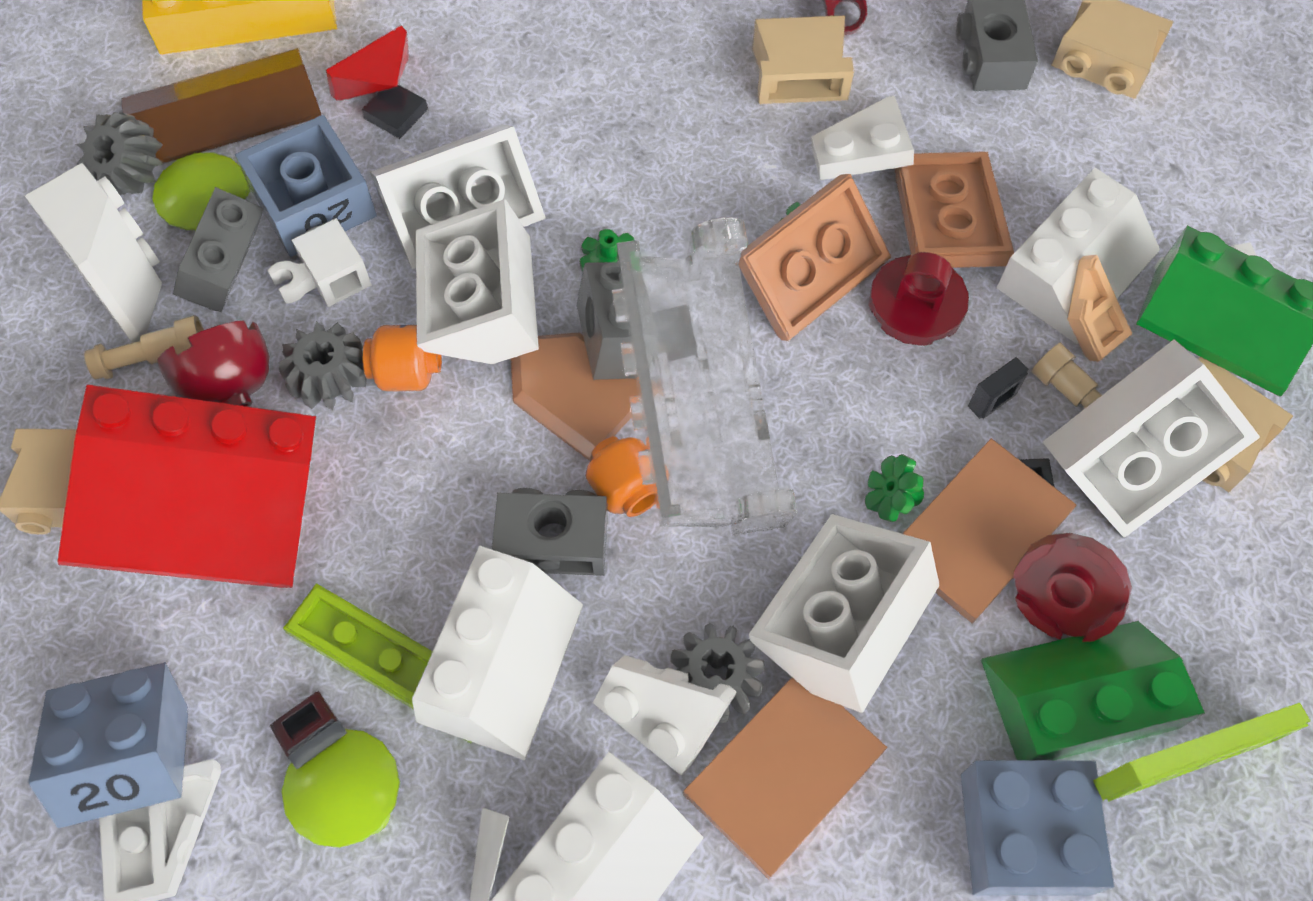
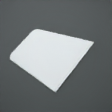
M483 807L470 901H489L509 821V816Z

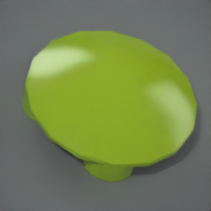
M214 152L194 153L176 160L162 171L154 184L152 200L158 215L169 225L184 230L196 231L215 187L242 199L247 198L250 193V187L240 165L230 157Z
M345 729L347 734L299 769H296L290 763L286 770L281 791L285 815L298 834L316 845L341 848L362 842L386 827L390 814L396 806L400 786L396 760L382 741L365 731Z

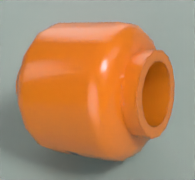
M383 325L374 332L372 338H366L364 342L363 367L366 378L373 379L380 390L387 392L422 391L428 387L432 373L441 372L442 355L424 352L417 346V325Z
M612 436L601 441L592 450L591 455L593 459L587 466L585 476L597 496H607V511L619 515L626 513L628 517H634L644 513L659 501L663 494L661 487L664 483L665 475L662 467L642 440L633 437L618 439L616 436Z

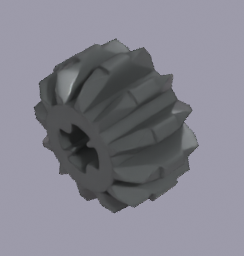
M113 112L112 115L97 114L95 126H83L87 138L85 142L76 144L84 153L77 162V165L83 163L96 181L106 177L120 196L126 193H143L144 183L156 182L152 171L154 167L163 165L156 157V153L163 144L157 141L156 138H153L154 129L149 127L147 123L136 120L134 116L120 112L118 114Z
M317 321L313 332L309 334L296 329L295 337L298 342L282 344V353L285 359L278 362L279 372L282 378L286 380L285 386L289 394L294 396L295 399L302 398L304 404L311 409L322 399L325 406L333 411L336 403L335 397L340 395L345 400L353 403L354 394L350 386L366 387L367 381L364 374L363 346L360 338L354 332L346 334L344 327H341L338 322L327 331Z
M711 623L704 627L703 641L696 634L686 633L683 638L686 650L674 649L670 656V662L678 668L675 670L687 673L688 683L713 690L719 683L732 687L737 692L730 704L737 712L746 714L751 706L747 696H760L763 689V683L756 676L763 673L765 668L764 660L750 657L755 650V645L750 639L744 640L737 645L735 643L737 629L734 625L726 629L724 638L717 637L716 628ZM710 664L716 670L725 666L727 668L725 680L723 681L718 675L708 679L706 677L707 665ZM729 705L723 713L722 717L720 718L719 722L723 723L728 721L730 711Z

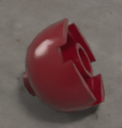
M244 320L220 324L187 337L191 344V347L177 355L174 347L171 346L158 357L157 363L160 371L175 397L249 407L253 403L250 395L263 386L269 372L270 356L260 329L255 322H252L248 328Z

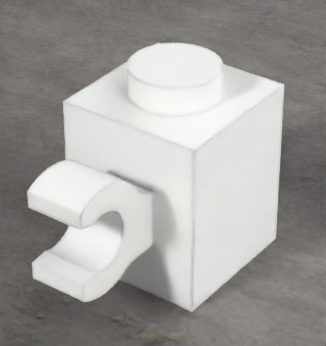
M337 218L321 226H315L305 232V234L292 239L301 261L300 264L291 261H281L275 263L267 270L275 285L285 280H292L289 284L279 288L286 304L298 301L307 292L316 288L327 307H330L372 286L363 259Z

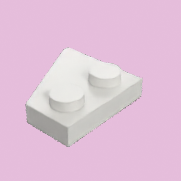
M895 95L888 96L811 136L812 153L820 180L836 178L840 174L856 175L910 166L914 163V149Z
M624 655L612 665L593 704L682 775L698 756L737 691L721 683L713 690L688 683L687 673L670 668L658 669L647 661Z
M211 759L185 765L182 798L99 818L104 901H156L176 895L220 777V763Z

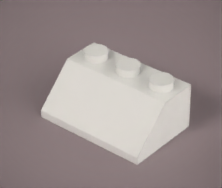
M501 124L370 172L384 210L412 269L416 268V230L503 199L507 201L523 227L546 219L514 126Z
M81 163L28 193L25 197L132 343L138 342L141 335L147 334L162 285V281L153 268L160 261L143 237L136 241V238L143 235V233L125 208L120 211L117 210L118 207L125 203L111 182L106 177L96 181L84 164Z
M1094 168L1010 257L997 289L1078 344L1068 322V314L1079 260L1083 256L1097 255L1118 299L1160 251L1137 195L1105 173Z
M505 199L416 230L417 346L424 352L495 364L539 349L530 236Z
M1173 340L1045 439L1043 444L1067 474L1125 538L1260 438V436L1206 366L1176 340Z
M831 514L748 634L751 642L811 694L863 713L940 586L931 543Z
M479 545L412 698L416 723L525 760L583 604L533 563Z
M608 752L492 901H657L701 842L703 836L653 785L611 752Z

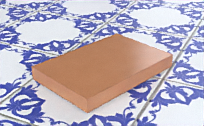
M988 152L914 153L913 165L894 168L911 255L918 252L935 253L945 258L952 268L1007 266L1010 257L1014 254V249Z
M840 174L736 254L734 258L776 335L781 340L789 341L887 262L891 255L851 174Z
M991 438L903 534L931 543L940 585L935 593L973 624L1013 579L1014 570L1030 545L1047 535H1052L1077 505Z
M792 677L685 788L683 795L755 867L770 879L888 747L842 705L811 694Z

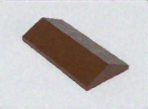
M298 48L121 98L122 113L132 115L136 120L145 122L154 129L153 138H156L157 141L163 144L156 153V157L163 164L194 153L205 152L307 122L322 115Z

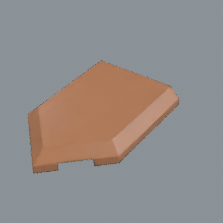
M580 332L538 336V350L511 358L513 403L589 461L593 459L591 452L595 446L601 441L615 436L656 392V388L643 378L593 380L584 337Z

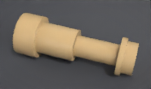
M196 315L174 321L173 327L141 335L138 342L106 350L102 344L95 345L93 349L84 352L85 362L89 373L95 380L100 378L110 379L113 378V369L146 360L150 364L157 363L158 357L171 346L174 347L177 355L191 347L187 337L203 331L204 328Z
M1058 343L1037 362L1031 372L1046 386L1051 383L1076 407L1081 404L1084 408H1087L1102 396L1096 390L1098 384L1073 362L1076 356L1062 343Z

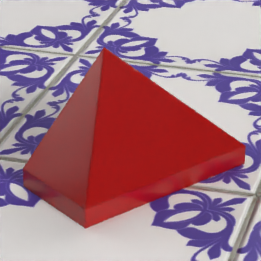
M400 25L326 69L330 95L335 100L342 101L397 87L409 59L408 37L405 28Z

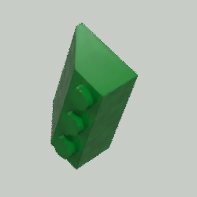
M1187 225L1157 267L1136 324L1170 342L1176 340L1186 350L1281 397L1289 387L1313 345V282L1305 279H1296L1274 268L1270 262L1256 255L1249 256L1225 244L1217 235L1210 232H1200Z
M1139 621L1118 625L1112 633L1095 641L1083 642L1084 636L1068 637L981 659L1016 760L1054 761L1181 729L1205 713L1181 656Z

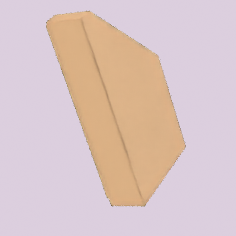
M1097 255L1083 256L1079 260L1068 314V322L1084 356L1090 361H1101L1133 334Z

